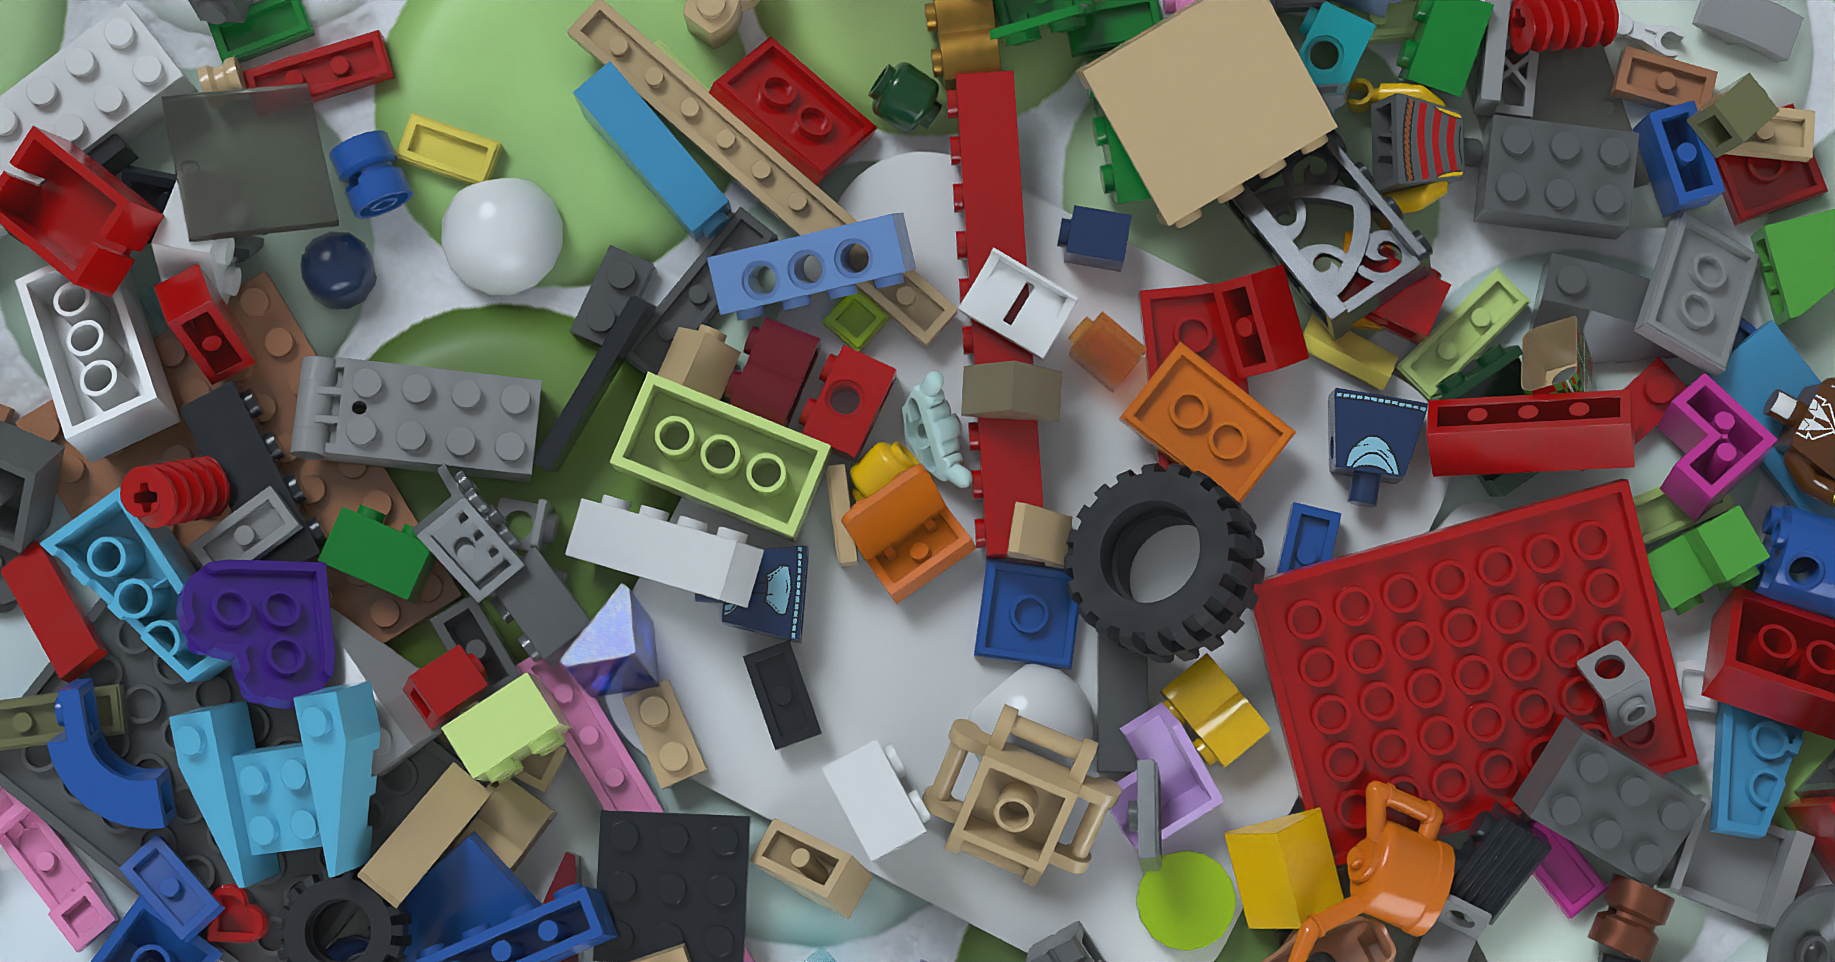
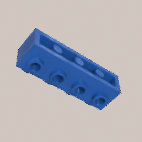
M576 883L553 894L555 900L537 907L536 903H531L507 914L509 920L494 927H491L490 923H485L461 934L463 940L446 947L445 943H440L416 953L418 960L414 962H560L613 939L618 934L601 890L583 887L582 883Z

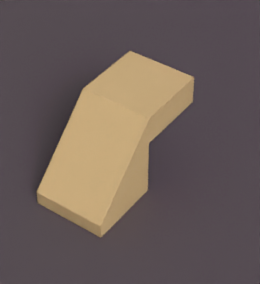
M1016 502L1007 556L1045 562L1044 566L1064 569V557L1068 552L1066 542L1071 530L1073 517L1027 503Z

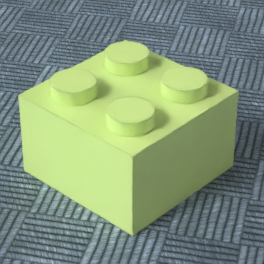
M528 672L441 727L473 779L491 783L497 781L499 784L521 772L524 766L520 761L531 754L536 755L539 753L542 757L564 744L566 739L563 734L573 728L543 680Z

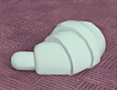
M930 371L922 383L913 387L905 405L902 406L906 441L910 445L914 456L932 475L940 481L949 480L956 486L965 488L972 483L973 477L972 473L963 467L964 460L958 451L962 449L961 441L958 437L962 431L961 422L956 413H951V407L948 400L945 399L944 391L942 390L944 384L943 375L938 371Z

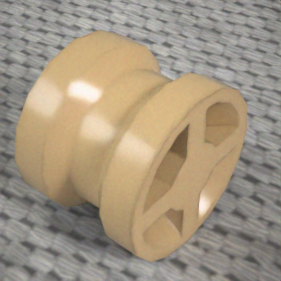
M236 56L225 59L221 66L213 68L205 65L197 68L203 94L213 113L224 110L226 104L232 102L239 104L251 102L242 73L243 69Z

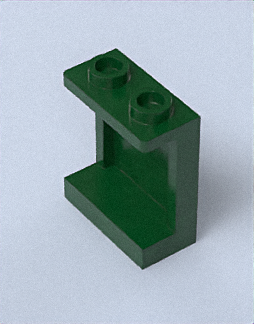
M1498 343L1475 358L1479 366L1463 375L1461 370H1458L1435 385L1439 393L1427 401L1526 395L1521 387L1522 362L1519 359L1523 351L1519 345L1503 349L1501 344ZM1539 472L1481 474L1476 476L1490 497H1504Z

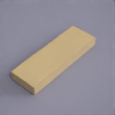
M453 762L362 868L357 877L397 908L492 793Z

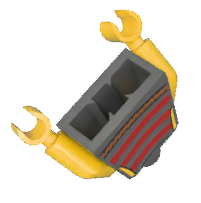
M1361 77L1355 78L1350 82V91H1362L1367 96L1362 100H1347V108L1354 113H1363L1371 107L1372 176L1375 181L1374 188L1381 194L1382 198L1389 195L1397 203L1403 214L1420 211L1446 195L1449 184L1463 178L1465 166L1476 167L1480 164L1483 157L1482 142L1479 139L1465 138L1463 116L1458 110L1446 107L1445 103L1424 85L1419 83H1381L1379 88H1373L1371 82Z

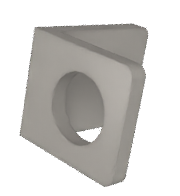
M501 498L497 509L505 519L514 512L523 511L528 513L533 521L531 533L527 537L519 539L521 545L516 549L529 552L536 547L542 554L546 555L548 543L554 544L559 526V515L554 514L555 507L548 500L539 499V503L536 504Z
M1613 641L1577 661L1579 671L1602 699L1609 732L1613 737H1619L1656 716L1657 713L1649 676L1620 641ZM1608 659L1619 660L1625 665L1623 673L1613 679L1601 678L1596 674V668L1601 662Z
M1449 894L1436 922L1425 935H1422L1411 962H1467L1476 939L1487 927L1492 915ZM1450 911L1462 912L1471 917L1474 922L1461 920Z

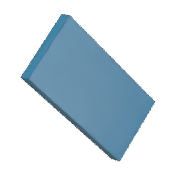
M1773 320L1765 322L1731 350L1725 372L1717 377L1705 371L1702 373H1706L1776 438H1778L1784 425L1763 414L1764 406L1770 395L1776 389H1780L1797 399L1804 387L1821 383ZM1700 374L1696 379H1694L1693 382L1696 381L1702 374ZM1773 446L1760 467L1790 506L1835 519V507L1832 508L1801 493L1797 489L1783 464V455Z

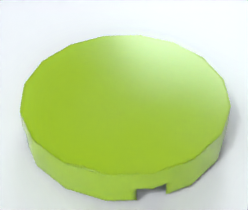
M1185 850L1165 854L1162 856V868H1160V871H1145L1139 882L1136 895L1139 919L1151 937L1169 948L1191 951L1208 947L1224 935L1234 917L1236 896L1232 880L1221 864L1205 854Z

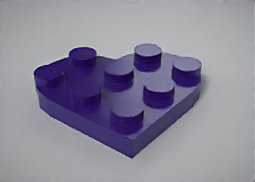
M231 559L207 563L201 570L192 574L182 586L178 594L176 615L181 631L185 635V643L188 649L197 655H208L212 658L231 661L235 678L240 684V693L245 700L280 709L295 708L293 698L324 689L326 683L334 673L335 648L325 562Z

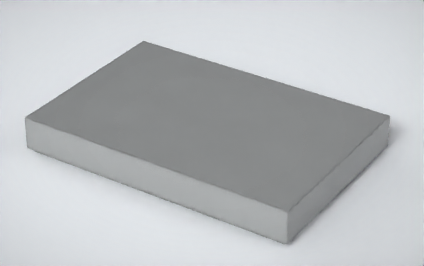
M1679 210L1671 216L1634 331L1714 377L1722 374L1727 367L1760 255L1683 210Z

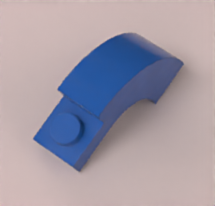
M93 678L71 681L58 691L59 696L55 700L56 719L59 726L65 727V731L60 732L47 743L51 760L59 777L68 790L82 804L101 817L135 828H165L177 816L169 767L142 768L132 765L116 755L106 742L102 732Z

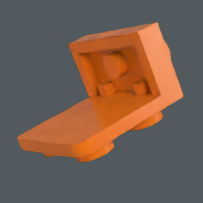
M917 464L909 470L898 473L890 483L870 497L856 502L841 519L842 524L866 564L896 604L977 549L972 538L946 506L929 472L922 464Z

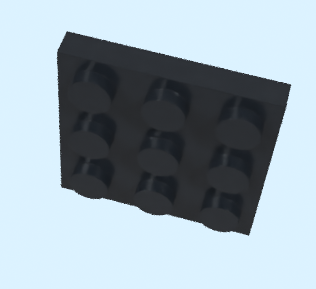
M601 810L597 889L601 890L618 936L594 946L593 961L629 962L685 943L691 962H744L751 816Z

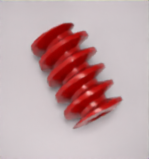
M1514 0L1509 12L1508 39L1514 52L1519 54L1526 53L1529 49L1534 52H1542L1546 48L1552 51H1558L1563 47L1574 50L1580 47V45L1585 48H1593L1598 42L1603 47H1606L1616 37L1619 25V12L1615 0Z
M208 455L154 463L149 466H138L127 473L120 487V501L126 511L151 528H161L166 525L172 526L178 523H187L193 520L198 521L204 518L219 516L227 508L230 499V484L226 473L217 460Z

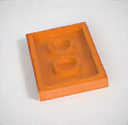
M1179 342L1119 418V421L1174 464L1185 465L1192 472L1201 471L1211 477L1219 486L1223 487L1239 503L1244 500L1296 434L1295 430L1181 342Z

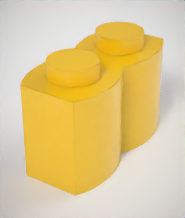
M1208 653L1203 655L1160 691V694L1165 699L1163 704L1182 725L1185 723L1197 739L1192 744L1199 756L1209 767L1217 762L1224 769L1271 730L1264 719L1239 692L1233 682Z

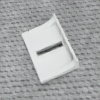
M993 247L985 265L959 306L958 311L1043 360L1076 306L1079 297ZM1027 283L1034 287L1012 325H1009L1003 320Z

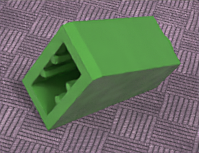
M1835 209L1765 225L1750 236L1755 253L1760 255L1758 265L1774 322L1778 327L1798 318L1835 289Z

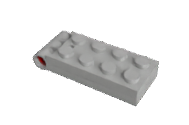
M306 356L302 358L290 454L308 460L335 461L438 473L437 469L445 463L455 475L463 470L468 476L531 483L542 380L336 357L335 360L322 356ZM358 407L366 409L365 413L361 415L355 414L354 410Z

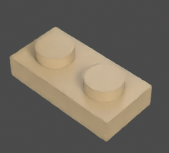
M1777 107L1779 112L1747 141L1725 154L1808 162L1813 158L1815 111Z
M669 679L622 698L662 790L708 770Z

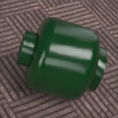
M901 62L895 67L888 64L882 70L868 96L873 98L872 111L874 114L903 133H911L919 125L927 129L935 120L942 107V104L936 101L939 93L937 81L907 62Z

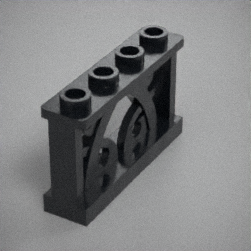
M1333 129L1326 133L1329 140L1324 145L1307 154H1302L1300 149L1284 158L1287 165L1283 169L1267 178L1261 179L1259 174L1242 183L1245 190L1236 197L1226 201L1225 204L1275 266L1284 265L1288 283L1336 341L1351 330L1352 324L1419 279H1425L1431 275L1430 255L1433 254V250L1419 230L1411 232L1402 222L1404 216L1397 203L1389 195L1382 198L1374 188V178L1362 162L1354 164L1345 154L1347 153L1346 145L1339 134ZM1307 156L1319 157L1327 164L1325 173L1315 175L1311 173L1309 163L1304 170L1305 183L1295 184L1292 176L1294 166ZM1282 174L1284 186L1254 194L1255 191ZM1338 179L1344 184L1345 187L1335 185ZM1305 204L1331 205L1354 212L1353 235L1347 253L1338 247L1327 244L1310 245L1299 250L1295 244L1303 235L1307 225ZM1294 205L1297 212L1296 221L1288 226L1280 225L1277 222V218L1282 214L1290 215L1288 206ZM1372 219L1381 230L1371 233ZM1385 245L1397 248L1402 254L1401 263L1390 272H1374L1363 266L1365 259L1374 264L1388 263L1389 259L1378 253L1379 249ZM1322 257H1328L1341 263L1340 268H1338L1337 265L1330 261L1331 266L1325 272L1317 271L1314 265ZM1357 277L1370 283L1369 286L1342 303L1341 299L1351 288Z

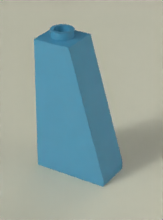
M611 61L573 92L584 118L695 242L704 235L708 239L714 237L729 222L730 219L727 215L732 212L729 200Z

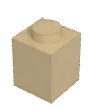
M701 324L698 331L678 327L658 372V376L720 400L741 352L725 344L727 335L712 327Z

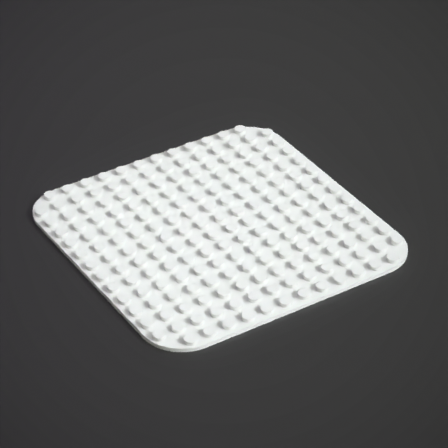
M909 152L889 157L870 166L851 182L837 204L858 222L903 212L916 266L914 271L959 308V278H968L967 260H957L956 231H965L963 212L954 213L953 184L961 183L960 165L951 166L950 155L935 152ZM1022 190L1027 267L1079 297L1076 306L1044 359L1041 360L1033 355L1034 365L1062 372L1060 421H1038L1043 508L1072 516L1071 529L1078 530L1081 520L1076 516L1084 504L1090 508L1097 500L1094 492L1103 484L1111 488L1118 483L1117 475L1129 469L1137 475L1142 474L1141 467L1143 465L1157 463L1155 448L1119 421L1120 416L1148 382L1138 298L1139 291L1210 283L1128 242L1121 272L1064 262L1066 248L1057 247L1062 218L1071 219L1072 214ZM810 255L804 265V273L808 279L814 282L822 274V265L815 256ZM1028 284L1030 295L1034 287ZM827 291L810 294L812 304L783 310L782 307L775 320L821 339L822 347L788 427L801 434L804 426L798 424L799 417L809 397L817 400L825 383L819 380V376L830 354L838 356L842 346H847L822 324V320L843 298L829 300ZM958 311L927 348L890 317L889 322L864 348L861 353L897 369V378L859 459L878 442H886L892 445L895 441H898L913 454L904 434L902 406L905 405L915 385L922 383L930 371H938L944 377L942 390L944 391L945 399L948 400L951 407V413H956L961 422L962 431L958 437L961 441L962 449L958 451L964 460L963 467L970 472L971 470H980L979 451H970L968 422H977V417L961 416L964 366L973 365V355H963L962 326H971L969 316ZM1309 354L1308 359L1279 370L1247 377L1249 395L1296 431V434L1240 503L1241 507L1257 526L1255 534L1263 542L1265 554L1262 558L1256 560L1265 567L1264 577L1275 575L1290 508L1293 502L1342 513L1332 558L1429 531L1445 498L1450 476L1433 477L1426 435L1428 407L1404 478L1397 484L1380 482L1376 507H1364L1348 503L1351 477L1333 474L1329 471L1328 397L1335 388L1428 403L1416 389L1398 377L1391 375L1384 390H1378ZM844 391L838 393L833 398L831 406L838 413L849 414L856 410L859 405V399L854 393ZM832 454L828 466L845 464L850 493L855 487L850 477V470L855 463ZM826 471L796 543L683 497L681 498L669 521L670 523L678 524L679 517L684 516L708 523L706 533L717 535L719 526L748 534L745 544L759 549L808 546L809 562L802 644L790 643L822 735L777 751L774 748L743 656L785 642L784 640L726 626L722 623L723 604L695 602V592L639 577L610 633L602 662L603 692L610 714L623 735L637 749L646 755L622 698L669 679L708 769L690 779L772 821L776 818L853 855L868 871L1028 953L1029 949L1037 942L1050 935H1055L1059 930L1076 921H1080L1106 962L1215 961L1226 944L1243 909L1224 832L1288 816L1299 795L1250 609L1246 608L1240 617L1245 622L1236 634L1228 630L1221 636L1224 645L1213 652L1206 647H1202L1199 649V658L1186 662L1174 655V660L1171 663H1156L1148 657V710L1165 701L1160 694L1163 688L1208 653L1271 729L1224 769L1217 762L1209 767L1201 758L1224 802L1162 840V856L1185 850L1205 854L1221 864L1232 880L1236 896L1234 917L1223 936L1208 947L1191 951L1174 949L1165 946L1151 937L1139 919L1136 895L1139 882L1145 871L1142 872L1137 850L1122 833L1109 809L1089 851L1092 859L1085 873L1074 874L1048 863L1037 886L1033 887L1022 882V876L960 850L958 855L945 850L944 847L954 823L930 814L931 818L923 823L927 831L925 834L871 862L821 770L822 767L877 738L881 748L891 743L903 764L906 776L900 778L899 781L906 794L916 789L922 799L925 789L933 785L951 742L948 734L953 722L956 719L968 720L970 712L1012 674L1026 665L1025 663L974 656L987 563L985 548L975 549L896 604L866 564L858 549L859 566L848 568L839 566ZM929 472L946 506L969 534L976 546L974 519L983 518L982 499L973 500L972 483L968 487L961 488L949 480L940 481ZM850 493V501L852 507L856 503V500ZM1176 525L1165 528L1151 536L1141 546L1134 558L1130 572V588L1135 601L1141 603L1159 601L1176 593L1186 584L1196 568L1200 553L1199 535L1194 526ZM1069 546L1067 555H1072L1073 549ZM1021 558L997 559L1044 566L1045 563ZM1079 614L1071 670H1060L1080 685L1092 707L1095 731L1092 740L1097 742V632ZM1184 723L1182 726L1191 742H1194L1197 739L1196 736ZM1096 750L1086 775L1093 778L1105 777L1118 782L1132 772H1097ZM968 751L951 792L953 798L964 802L980 764L972 752ZM1077 797L1058 842L1065 845L1072 842L1089 801Z

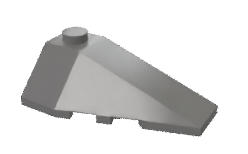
M330 606L335 663L334 673L324 688L371 681L381 730L379 749L373 750L372 774L377 775V777H384L443 732L441 727L461 714H455L430 730L402 690L408 677L420 668Z

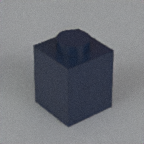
M1074 205L1071 219L1062 218L1057 247L1066 248L1064 262L1121 272L1132 215Z

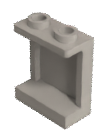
M1702 794L1696 795L1707 805L1661 874L1657 888L1767 930H1774L1784 911L1795 899L1815 837L1798 830H1786L1773 824L1769 825L1766 835L1757 840L1710 832L1711 798Z

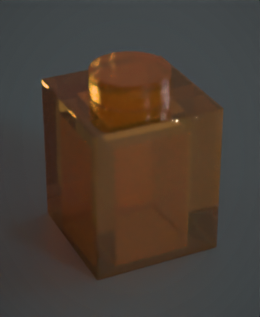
M1103 311L1094 321L1086 316L1068 338L1074 343L1070 348L1068 356L1112 393L1142 360L1147 351L1143 344Z

